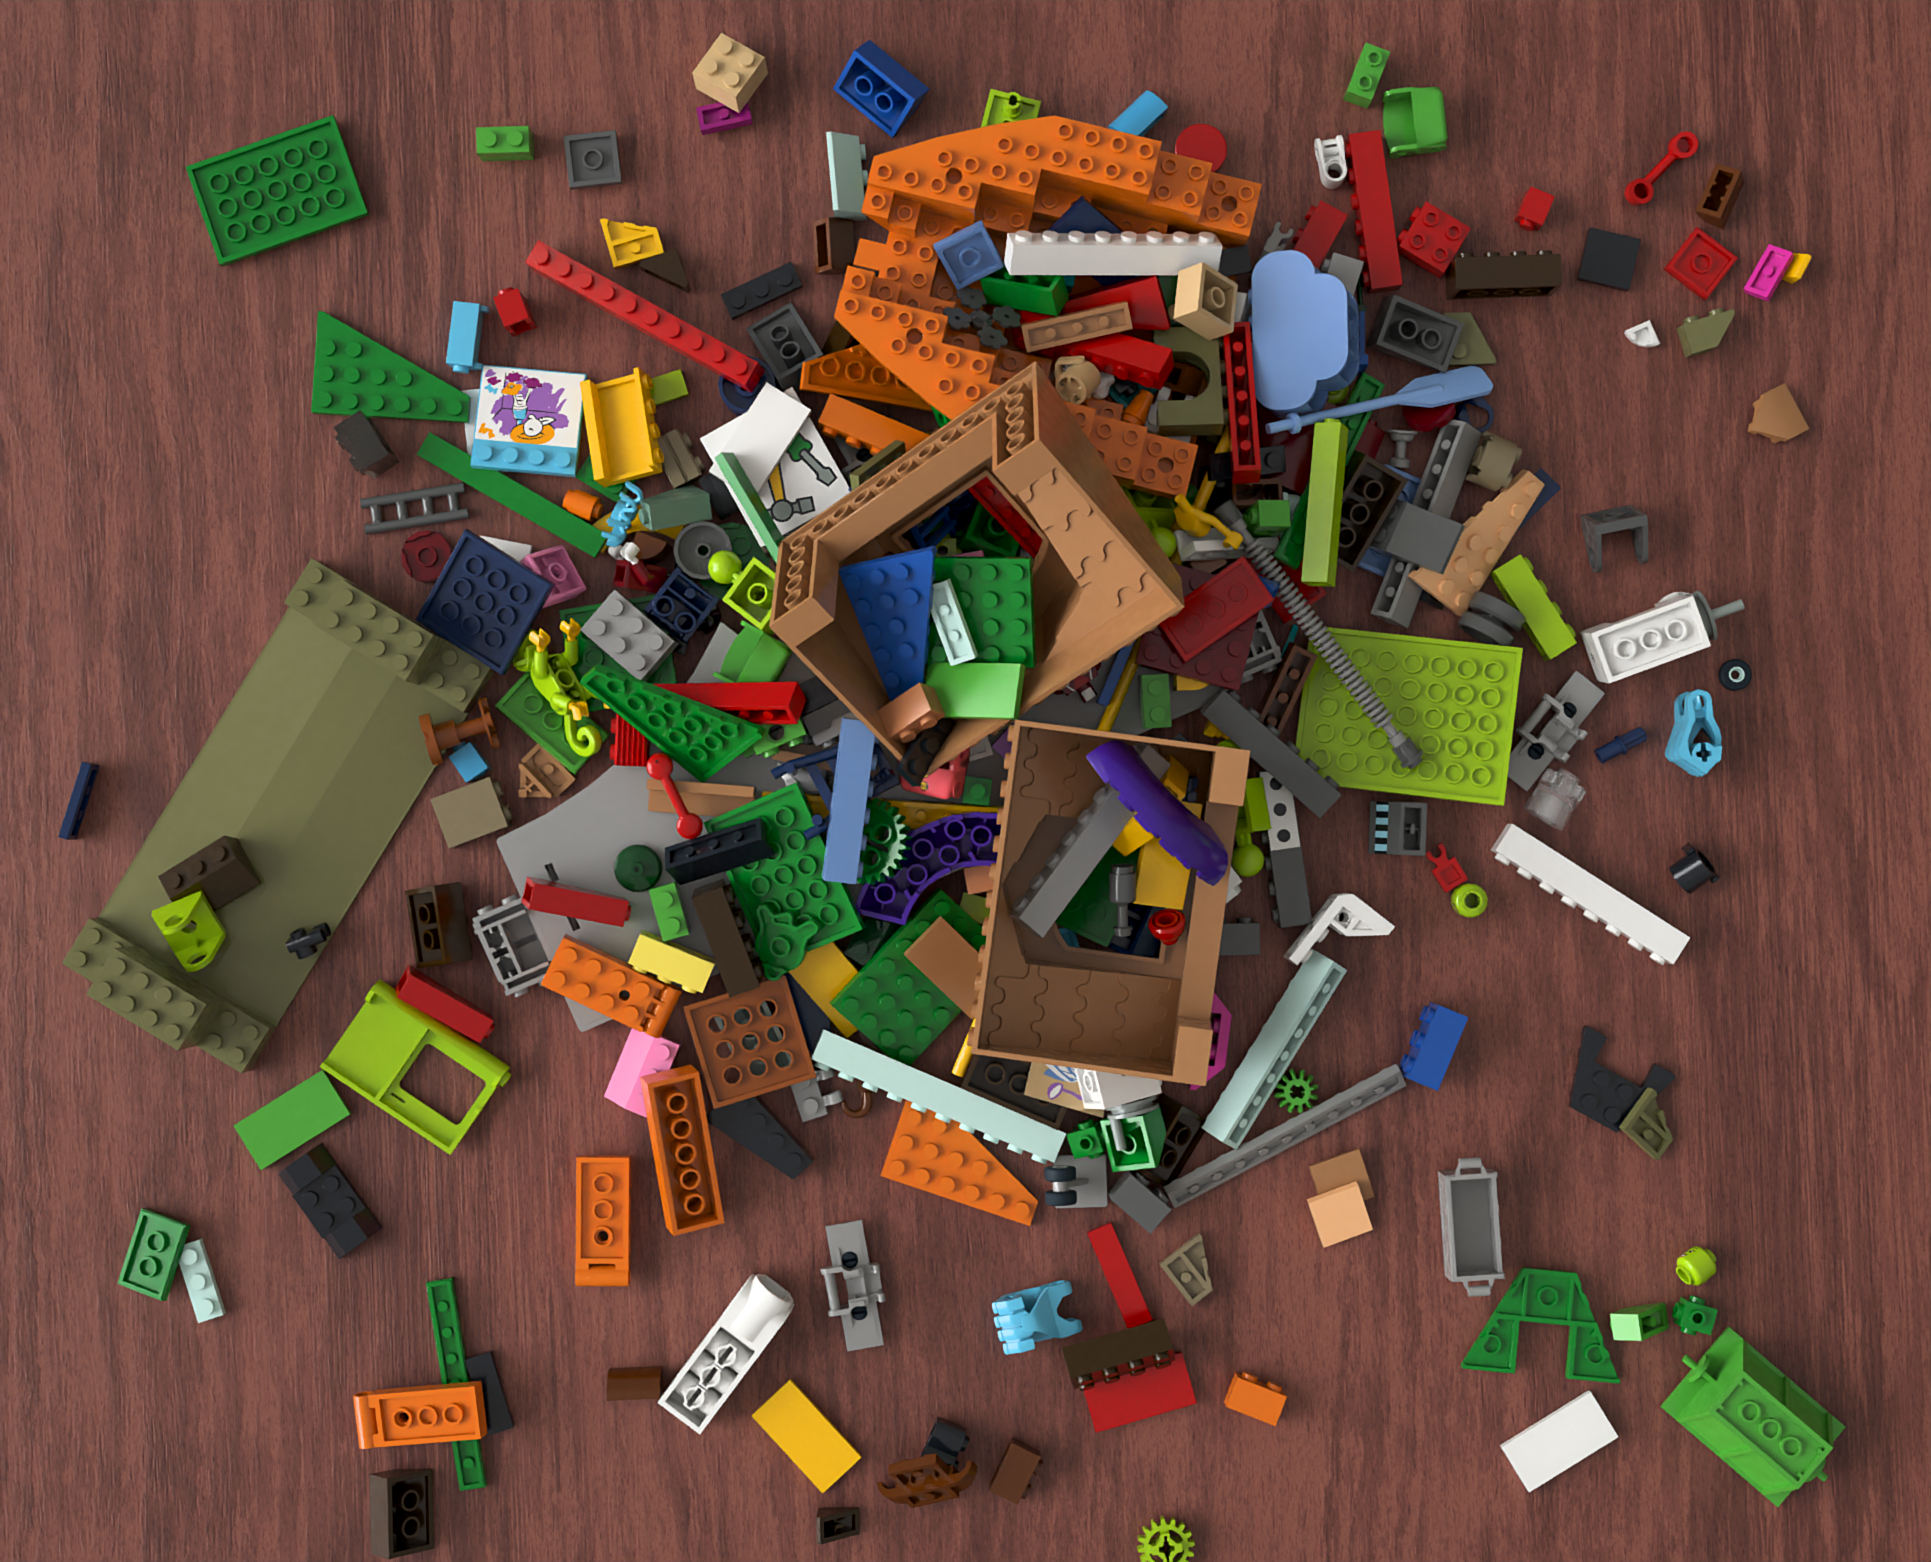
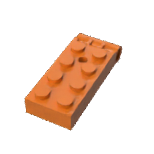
M567 934L564 935L540 984L639 1032L643 1031L654 1038L661 1037L683 992L680 987L672 983L662 982L648 972L647 974L637 972L632 969L633 965ZM621 991H628L630 996L627 998L623 997Z
M579 1155L576 1157V1286H630L632 1155ZM600 1232H607L608 1239H602Z
M481 1381L378 1389L375 1391L359 1392L353 1395L360 1449L481 1439L488 1433Z

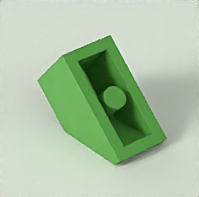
M1665 1303L1627 1307L1610 1314V1327L1613 1331L1614 1340L1643 1341L1669 1329Z

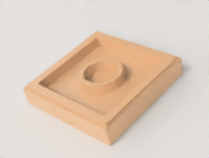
M1356 1181L1307 1199L1324 1248L1373 1230Z

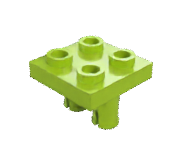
M990 89L981 127L1038 118L1041 101L1022 97L1016 92L1006 93Z

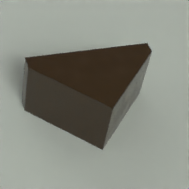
M677 249L644 259L640 262L639 267L643 272L682 291L690 292L691 288Z
M818 1508L816 1516L817 1544L821 1545L860 1534L859 1508Z

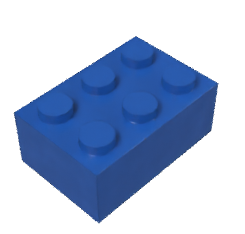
M1430 1002L1428 1006L1423 1007L1420 1013L1419 1020L1422 1022L1418 1031L1414 1030L1410 1037L1409 1044L1412 1046L1408 1055H1403L1399 1069H1401L1402 1076L1438 1091L1468 1017Z

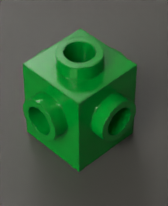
M1092 1119L1081 1121L1077 1124V1127H1074L1066 1134L1074 1159L1086 1156L1089 1159L1098 1158L1104 1155L1103 1151L1107 1149L1100 1121L1093 1122Z
M1690 1295L1689 1299L1680 1297L1679 1303L1676 1302L1673 1308V1322L1681 1327L1680 1331L1694 1336H1696L1697 1332L1711 1335L1718 1310L1711 1305L1705 1304L1706 1300L1694 1295Z

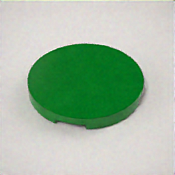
M740 523L718 525L730 538L733 552L741 560L742 571H744L753 557L769 566L770 556L767 557L749 526ZM702 546L701 549H698L701 556L707 555L708 548ZM697 579L707 592L714 597H718L720 600L724 598L733 583L721 584L713 579L706 581Z

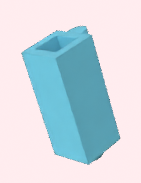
M453 302L446 364L453 368V372L468 374L469 370H482L483 364L478 363L483 316L484 313H489L490 307L481 306L476 303Z

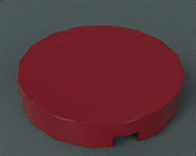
M1455 402L1433 408L1403 405L1402 407L1406 424L1416 431L1423 432L1433 431L1432 428L1439 426V429L1446 426L1456 413Z
M429 530L416 532L406 540L401 551L402 566L406 573L417 581L425 583L436 582L452 554L453 548L449 541L439 533Z

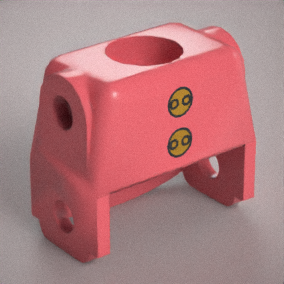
M970 747L961 752L953 761H947L938 767L933 774L926 775L920 786L912 787L899 774V782L902 789L940 799L959 798L964 789Z

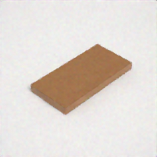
M939 916L903 954L971 1018L972 1003L975 999L978 1000L979 991H974L976 974L982 972L983 963H978L979 953L947 921Z

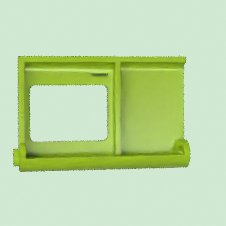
M379 979L368 992L363 1007L320 1067L451 1155L499 1085L501 1087L506 1085L512 1076L509 1073L511 1067L455 1029L397 998L395 989ZM427 1044L433 1045L483 1079L486 1083L485 1088L460 1124H454L400 1086L401 1080Z

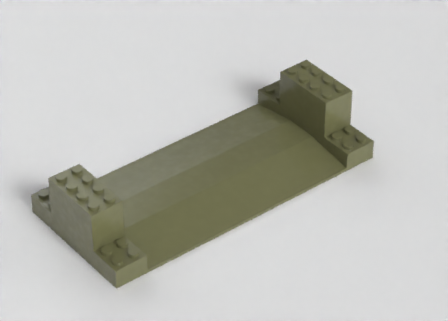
M313 558L310 559L284 602L289 606L288 610L99 917L89 918L62 962L68 968L93 982L86 993L89 997L179 1051L197 1046L240 1073L248 1072L253 1067L437 765L432 764L428 754L419 716L430 713L434 725L453 719L455 724L464 722L495 670L423 624ZM447 749L442 750L443 755L445 754ZM223 836L237 838L261 884L215 911L216 916L226 931V937L215 957L207 966L194 972H187L152 918L153 910L172 903L158 876ZM190 921L186 928H193L197 924H193ZM326 922L328 924L331 936L327 937L326 942L316 945L318 949L316 953L307 958L298 959L295 952L290 953L288 951L286 941L291 938L289 935L291 932L299 928H305L308 931ZM206 955L196 958L191 964L200 962Z

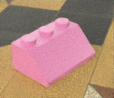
M632 1028L604 1096L629 1111L647 1117L640 1077L672 1069L683 1043L663 1034L660 1038H654L643 1031L639 1032Z

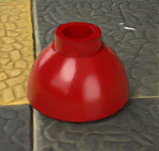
M1174 909L1160 910L1148 920V927L1152 935L1165 945L1175 944L1182 935L1186 924L1184 914Z

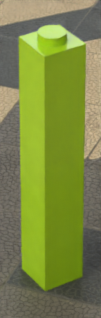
M1333 418L1324 419V422H1315L1301 577V582L1308 586L1335 587L1348 428L1340 420Z

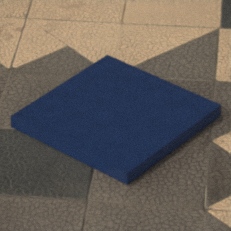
M465 529L415 620L499 674L505 675L555 584L474 532Z

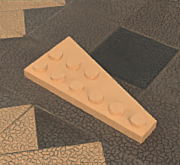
M1522 469L1511 479L1507 488L1503 487L1500 494L1492 502L1488 501L1482 506L1483 510L1477 516H1471L1463 524L1465 526L1443 575L1419 568L1417 571L1413 570L1407 576L1453 613L1462 616L1468 610V603L1473 594L1481 589L1545 484L1530 471Z

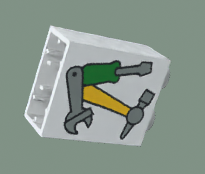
M793 387L783 392L801 403ZM746 413L700 438L713 463L715 462V457L721 453ZM808 417L758 494L784 539L850 493L847 482L810 417ZM724 482L765 555L769 557L771 555L733 489Z

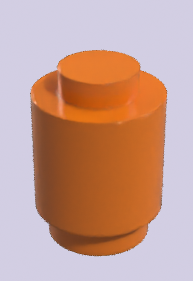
M569 489L564 497L562 508L576 517L593 522L595 518H600L604 505L601 504L600 497L578 489L575 491Z

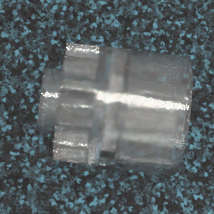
M1562 768L1558 772L1546 769L1538 782V786L1535 787L1523 808L1543 823L1563 831L1572 816V812L1579 805L1587 791L1578 785L1581 780L1569 771Z

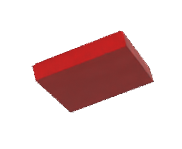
M1696 227L1663 270L1705 301L1738 257L1700 228Z

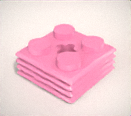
M563 545L526 555L520 561L555 584L543 608L576 598L586 590Z

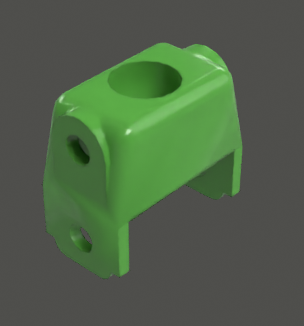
M1407 87L1384 92L1382 95V102H1385L1383 127L1389 158L1413 157L1447 149L1446 141L1448 134L1444 99L1439 87Z
M742 620L740 624L745 626V628L730 646L720 673L714 671L713 676L725 683L778 682L793 651L786 644Z

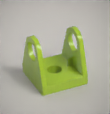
M202 890L152 911V918L187 972H194L207 966L215 957L226 937L224 927ZM191 920L197 924L193 928H186ZM206 955L200 962L191 964L196 958Z

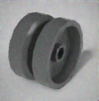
M700 521L691 523L681 530L675 540L674 555L676 563L684 573L694 579L706 581L712 579L708 572V563L712 555L721 550L733 552L730 538L722 528L711 522ZM702 546L708 548V553L705 556H701L698 552V549H701Z
M1476 591L1468 603L1473 612H1464L1457 623L1458 627L1484 644L1511 647L1515 639L1509 631H1520L1526 621L1525 616L1502 600Z

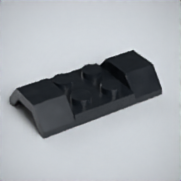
M323 1143L305 1153L279 1173V1176L293 1194L292 1197L339 1259L383 1228Z

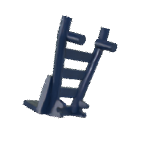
M839 743L830 749L787 761L772 769L771 773L776 780L785 774L795 776L798 772L797 769L806 767L830 812L832 793L816 764L827 761L835 776ZM874 743L873 754L877 755V765L881 771L873 778L870 774L869 781H873L874 786L872 797H867V801L900 784L879 743ZM817 814L812 817L814 826L803 831L808 841L828 830L830 814L824 819Z

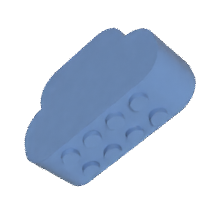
M1276 251L1261 258L1252 273V289L1248 290V301L1252 305V315H1249L1248 322H1250V331H1252L1251 345L1256 398L1272 414L1282 420H1285L1286 415L1291 412H1296L1299 416L1320 412L1327 402L1328 392L1338 391L1347 387L1358 373L1359 314L1357 301L1337 277L1321 273L1311 260L1299 251Z

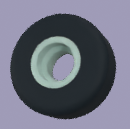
M1732 659L1721 665L1718 678L1724 688L1737 691L1745 688L1750 683L1752 672L1749 665L1743 660ZM1734 670L1739 673L1737 679L1731 677V672Z

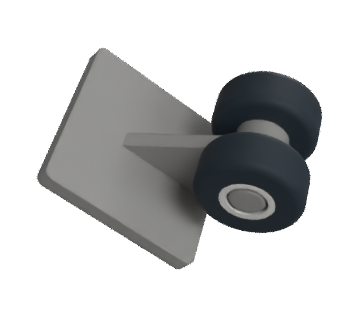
M1105 1154L1094 1159H1089L1088 1156L1074 1159L1073 1155H1057L1053 1163L1054 1166L1044 1168V1179L1053 1184V1190L1045 1192V1203L1047 1205L1055 1206L1056 1208L1106 1207L1108 1205Z

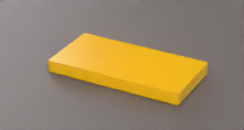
M1181 801L1194 815L1201 818L1203 804ZM1154 836V838L1140 846L1136 867V900L1132 903L1183 910L1190 869H1186L1175 856L1172 857L1159 844L1161 838L1158 839Z
M834 941L807 952L802 964L789 971V973L846 1038L858 1030L830 1002L859 970Z
M791 1378L751 1415L822 1493L862 1457Z

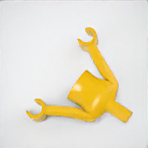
M1178 494L1175 497V502L1178 506L1174 509L1176 520L1170 528L1173 534L1176 530H1185L1190 536L1203 537L1209 533L1212 525L1226 537L1222 542L1225 548L1232 546L1234 550L1238 549L1243 541V537L1239 533L1229 530L1213 515L1191 506L1183 494Z

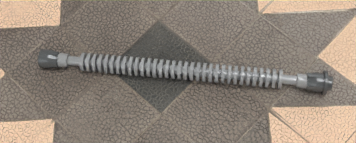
M1229 499L1213 511L1223 525L1227 528L1229 527L1231 531H1236L1243 537L1242 542L1246 547L1242 551L1244 553L1250 551L1246 555L1248 559L1254 556L1251 563L1255 564L1258 562L1255 566L1257 570L1261 567L1263 568L1259 571L1260 575L1266 573L1264 578L1281 584L1276 596L1280 597L1283 595L1280 598L1281 603L1287 600L1284 607L1288 608L1291 606L1288 609L1290 614L1295 611L1292 617L1293 619L1299 617L1296 623L1298 625L1303 623L1300 626L1302 630L1308 628L1304 632L1305 635L1312 634L1308 637L1310 641L1316 639L1312 644L1314 647L1318 646V652L1323 651L1321 653L1323 658L1328 655L1325 659L1326 663L1331 662L1329 664L1331 669L1336 667L1333 672L1335 674L1339 673L1337 675L1339 680L1344 678L1341 683L1343 685L1347 684L1345 686L1347 691L1352 689L1349 692L1350 695H1355L1353 698L1355 701L1360 700L1358 702L1359 707L1363 706V712L1368 711L1366 716L1368 718L1371 717V723L1376 722L1374 727L1376 729L1382 727L1389 736L1388 741L1394 747L1392 749L1401 761L1400 766L1402 768L1408 766L1409 769H1412L1423 761L1421 758L1424 754L1423 750L1418 749L1410 737L1406 738L1401 730L1398 731L1390 721L1393 718L1392 713L1387 714L1389 709L1387 707L1384 708L1385 704L1383 702L1379 703L1381 701L1379 696L1374 698L1377 693L1375 691L1371 692L1373 690L1371 685L1366 687L1369 683L1367 680L1363 681L1365 678L1363 675L1358 676L1361 673L1359 669L1353 671L1356 665H1350L1352 663L1350 658L1345 660L1348 655L1347 653L1342 654L1344 652L1342 647L1337 649L1340 644L1338 642L1332 644L1336 640L1335 637L1329 638L1332 635L1330 631L1324 633L1328 629L1326 625L1320 628L1323 625V621L1319 620L1316 622L1319 619L1317 614L1312 617L1315 611L1314 609L1309 610L1311 608L1309 603L1304 606L1307 602L1305 598L1299 600L1303 596L1300 592L1296 595L1299 589L1297 587L1291 589L1295 585L1293 581L1287 584L1290 577L1283 578L1286 575L1285 571L1279 573L1282 567L1281 565L1275 567L1278 563L1276 559L1271 562L1274 558L1272 554L1266 556L1270 552L1267 548L1263 551L1262 549L1266 545L1264 543L1258 545L1262 541L1260 537L1254 540L1246 529L1247 524L1241 518L1243 517L1242 513L1233 501Z

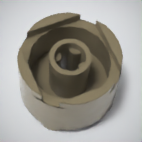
M1485 431L1481 434V438H1484V440L1476 447L1467 471L1469 475L1465 476V480L1495 492L1501 486L1507 488L1513 475L1510 471L1513 464L1518 462L1522 449L1517 447V443Z

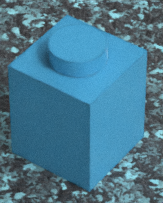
M465 741L461 742V745L455 746L452 749L454 753L449 756V759L466 783L474 782L492 769L477 745L473 742L468 744Z

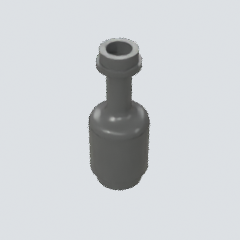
M1132 864L1111 865V871H1109V900L1117 904V925L1113 927L1115 936L1125 937L1131 935L1132 926L1128 925V904L1136 900V871H1133Z

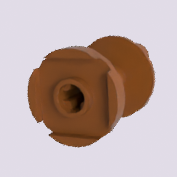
M486 697L478 699L482 717L455 724L453 719L434 725L430 713L419 716L421 730L424 733L425 744L433 765L444 763L442 750L461 745L460 739L487 732L492 749L500 747L493 717L490 715V708Z

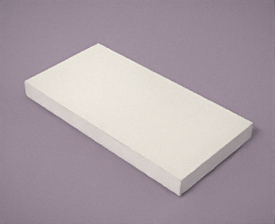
M766 382L721 452L734 453L757 494H759L812 411ZM715 461L709 472L729 484Z
M1588 1390L1507 1440L1500 1447L1527 1491L1531 1492L1618 1438V1435L1596 1399Z

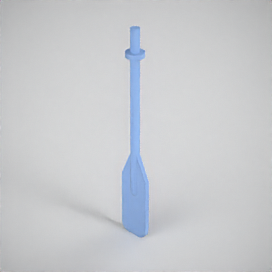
M1463 367L1446 371V373L1441 372L1415 378L1394 395L1299 416L1296 412H1291L1286 415L1285 420L1267 423L1265 430L1267 434L1288 430L1291 434H1296L1300 432L1302 426L1315 424V422H1324V419L1327 418L1337 419L1397 404L1433 408L1488 395L1492 391L1493 383L1480 367Z

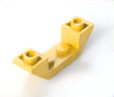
M1168 755L1165 760L1171 766L1160 781L1181 802L1186 795L1189 771L1173 756ZM1133 815L1112 846L1123 856H1127L1154 838V835L1151 832H1147Z

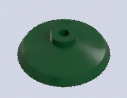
M644 845L626 847L618 854L614 864V873L617 881L622 887L632 892H644L651 889L659 881L662 872L659 856L654 850Z

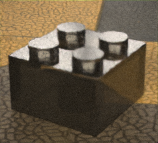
M361 410L334 427L338 434L335 436L336 441L343 450L346 449L352 455L349 461L357 472L360 471L362 475L367 474L374 479L400 462L373 419Z

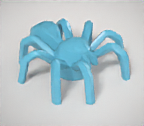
M628 480L625 485L629 490L637 494V498L633 500L623 492H620L619 496L621 499H618L610 518L606 521V523H609L608 526L613 527L611 533L605 531L601 533L603 538L608 539L606 546L616 547L625 541L627 537L626 529L632 526L631 522L638 513L637 505H640V500H643L642 490Z

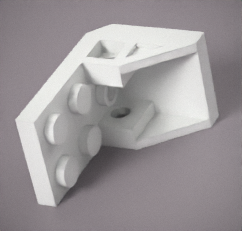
M1333 894L1329 896L1312 918V924H1308L1283 957L1295 965H1298L1300 962L1304 964L1313 953L1311 947L1317 941L1320 943L1329 933L1328 926L1339 935L1345 936L1389 935L1395 926L1354 894ZM1343 913V920L1339 921L1338 917Z

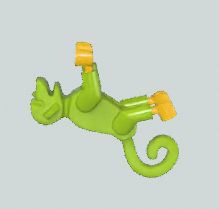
M570 618L569 624L562 621L560 629L567 634L565 651L561 654L550 655L547 650V645L551 640L550 636L541 628L539 632L531 629L513 660V666L522 672L531 671V678L536 688L550 702L552 709L557 714L564 715L565 734L571 748L582 757L592 756L601 748V735L598 729L592 725H586L577 730V720H581V716L589 717L586 701L591 697L598 698L579 683L571 668L578 662V639L575 637L580 633L581 626L572 618ZM603 703L604 708L609 709V707L605 703ZM588 739L589 745L586 746L582 741Z

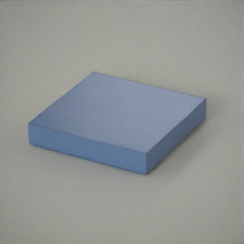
M982 220L933 244L937 255L957 290L1005 267L1004 261Z

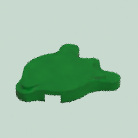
M763 903L756 909L760 928L755 940V952H758L760 959L763 961L761 964L764 967L765 976L771 981H777L785 973L802 964L808 952L809 940L820 931L821 925L816 919H810L797 925L794 922L795 914L792 911L776 913L770 905Z

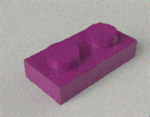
M720 102L696 107L702 135L753 124L748 102L740 113Z

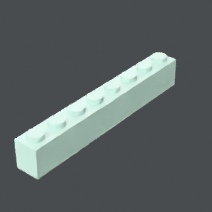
M1311 949L1313 951L1312 955L1304 964L1302 963L1295 977L1290 981L1284 995L1276 1004L1268 1021L1263 1025L1260 1034L1249 1048L1239 1068L1236 1069L1234 1076L1226 1089L1221 1093L1220 1099L1202 1126V1129L1236 1150L1347 971L1336 962Z

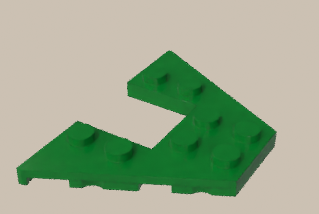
M1522 1267L1460 1366L1462 1369L1515 1374L1520 1321L1568 1325L1570 1328L1565 1377L1567 1379L1620 1384V1379L1615 1372L1610 1354L1605 1347L1602 1334L1593 1317L1579 1277L1574 1271Z

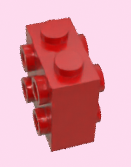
M1426 201L1422 208L1416 206L1409 218L1413 222L1408 230L1403 228L1396 239L1399 244L1398 254L1440 278L1448 268L1471 228Z

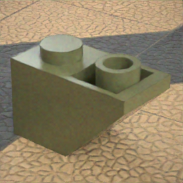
M1718 308L1708 312V317L1700 319L1699 315L1684 319V324L1677 328L1685 358L1703 354L1716 348L1735 315L1734 309L1724 311V308Z

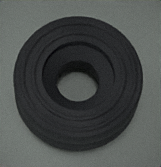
M711 473L699 479L703 490L709 493L710 502L721 520L740 510L724 481Z

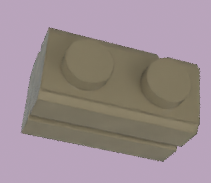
M676 428L658 438V445L664 456V462L661 464L674 489L693 484L703 477L701 471L705 467L698 455L693 457L689 449L693 444L686 432L681 434L680 430Z

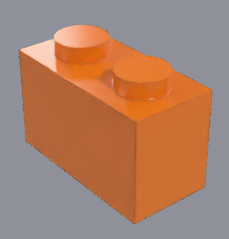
M1243 1371L1242 1375L1235 1372L1224 1400L1226 1407L1276 1426L1287 1398L1285 1392L1282 1391L1283 1387L1271 1381H1268L1267 1384L1257 1381V1376Z

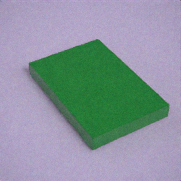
M141 1208L117 1284L160 1301H166L191 1225L151 1209Z

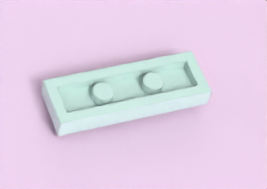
M950 578L932 584L934 594L933 605L930 611L950 665L953 666L976 658L978 653Z
M203 1239L186 1243L179 1264L198 1323L226 1314Z

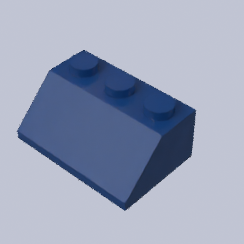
M868 40L854 50L833 87V90L892 138L897 135L917 111L930 90L871 40Z

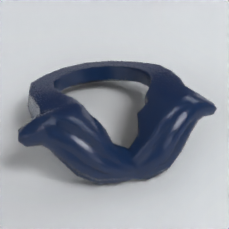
M1484 396L1464 400L1457 407L1454 420L1467 422L1472 426L1467 415L1468 411L1465 408V405L1469 403L1482 407L1487 411V423L1482 428L1475 429L1481 433L1488 430L1493 423L1494 411L1485 401Z

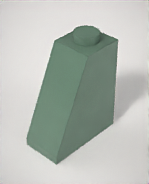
M691 484L640 500L641 509L638 512L640 522L652 531L712 519L709 493Z

